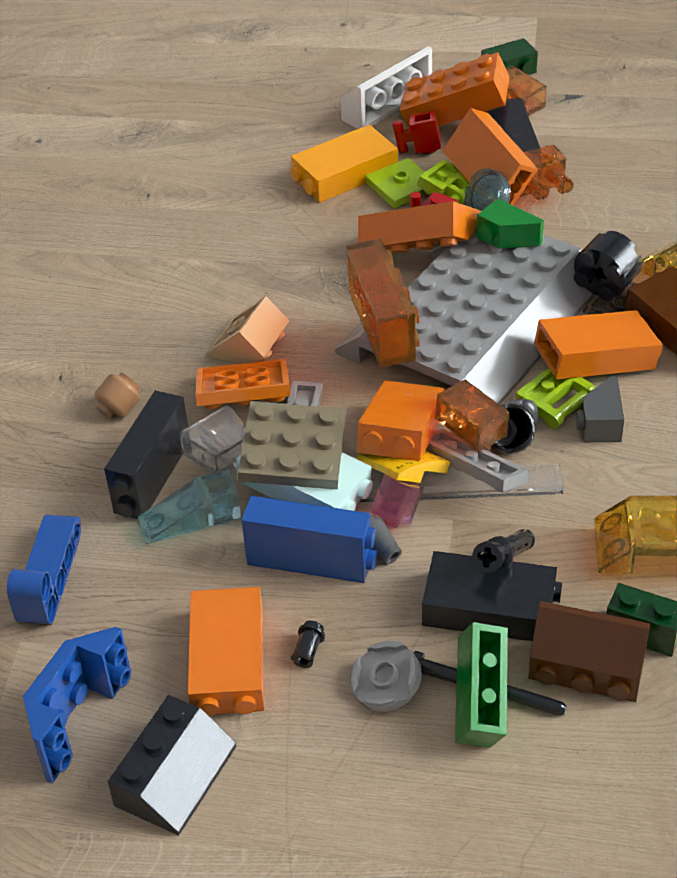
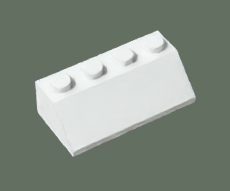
M429 46L357 86L342 97V121L359 129L369 124L373 126L400 109L405 84L415 77L422 78L431 75L432 48Z

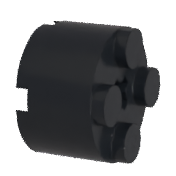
M607 231L603 234L598 233L576 256L573 278L578 286L585 287L604 301H611L614 297L619 296L640 273L643 264L641 255L637 256L634 251L636 245L627 236L616 231Z

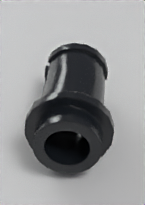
M312 620L306 621L299 627V639L291 656V660H294L293 663L302 668H309L313 665L319 643H322L326 636L324 627Z

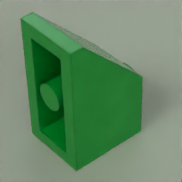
M497 199L477 214L476 238L499 249L540 246L543 243L544 220L501 199Z

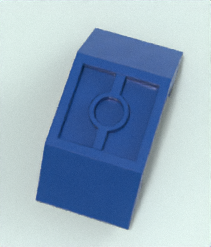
M112 627L64 641L23 695L32 738L47 782L53 784L60 772H64L71 763L73 753L65 725L74 708L85 700L88 689L113 699L119 689L125 687L130 680L132 670L121 628Z

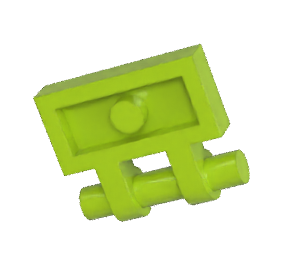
M444 159L423 173L417 182V186L423 188L427 194L431 195L433 192L441 193L458 199L460 204H463L466 198L472 197L474 189L459 170Z

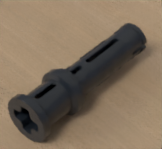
M521 529L506 537L495 536L488 541H484L473 550L472 558L474 565L484 573L497 571L500 567L510 564L514 556L531 549L535 543V536L530 530L524 532L525 529Z

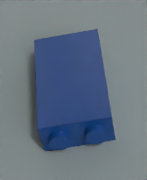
M250 496L241 520L247 565L365 583L368 570H374L377 552L372 550L375 542L376 529L371 527L370 513Z

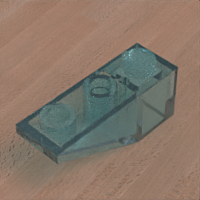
M229 469L195 478L138 516V522L145 543H153L241 518L238 491Z

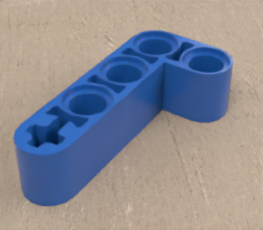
M44 515L25 570L12 569L8 576L7 596L16 622L53 623L80 541V517Z

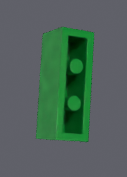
M472 622L458 636L455 743L491 748L507 735L508 628Z

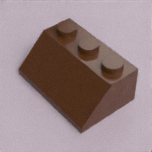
M540 601L530 653L528 679L547 685L554 684L573 688L579 692L605 695L616 700L636 702L644 666L650 623Z

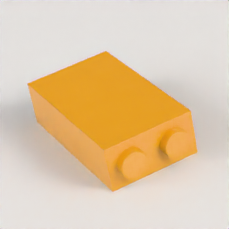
M369 124L292 155L290 175L309 195H312L321 203L366 184L365 175L398 162V148Z

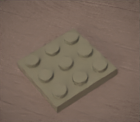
M250 401L238 469V481L338 489L346 409Z

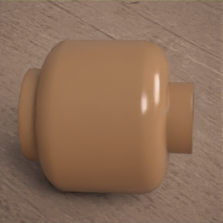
M124 373L108 375L95 391V398L99 402L96 408L110 419L113 415L120 418L126 417L140 399V394L137 391L140 388L139 385Z

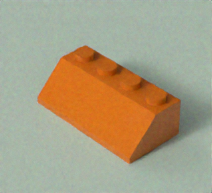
M455 201L360 215L358 216V249L368 251L370 256L378 257L385 256L386 251L408 253L409 248L415 247L417 250H431L433 245L437 244L443 247L457 246L459 241L469 240L477 227V214L481 211Z

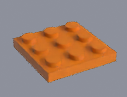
M286 358L197 368L195 392L197 406L215 409L221 407L224 403L235 402L236 405L243 406L249 405L250 401L266 399L268 402L284 400L285 397L291 396Z

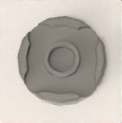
M386 640L375 643L367 648L368 652L362 658L359 655L354 662L350 674L351 689L361 704L372 711L388 712L399 709L408 703L419 689L422 679L421 664L413 651L401 642Z

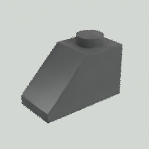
M617 376L609 377L583 398L582 411L576 412L577 430H582L584 443L622 442L624 414Z

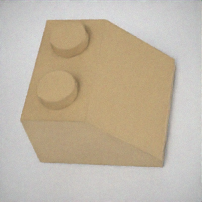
M265 296L234 316L206 354L211 358L232 364L266 361L273 352L270 348L285 336L283 330L290 320Z

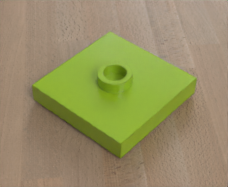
M410 158L365 175V183L394 209L409 203L412 192H419L421 197L428 195L423 188L417 186L419 177L425 171Z

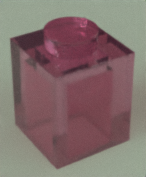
M384 475L370 513L380 516L387 526L398 528L399 525L411 524L424 487L413 482L396 480L389 475Z

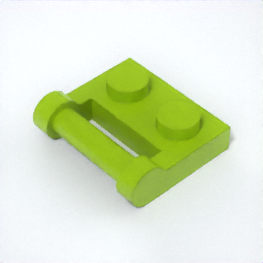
M547 368L516 392V400L530 399L534 401L538 409V416L543 418L550 428L557 429L564 423V419L582 405L583 398L596 387L582 377L556 380L551 370ZM575 390L578 392L559 408L552 407L570 391Z

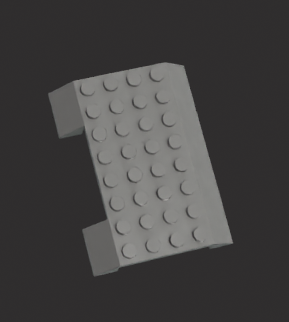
M476 227L469 240L459 241L457 246L443 247L439 244L429 254V259L434 261L391 305L367 316L335 349V354L360 364L373 352L460 389L461 408L483 417V409H495L540 359L541 355L534 346L539 319L577 316L595 295L585 287L578 286L573 278L575 274L574 260L582 249L543 235V243L540 246L499 249L476 238Z

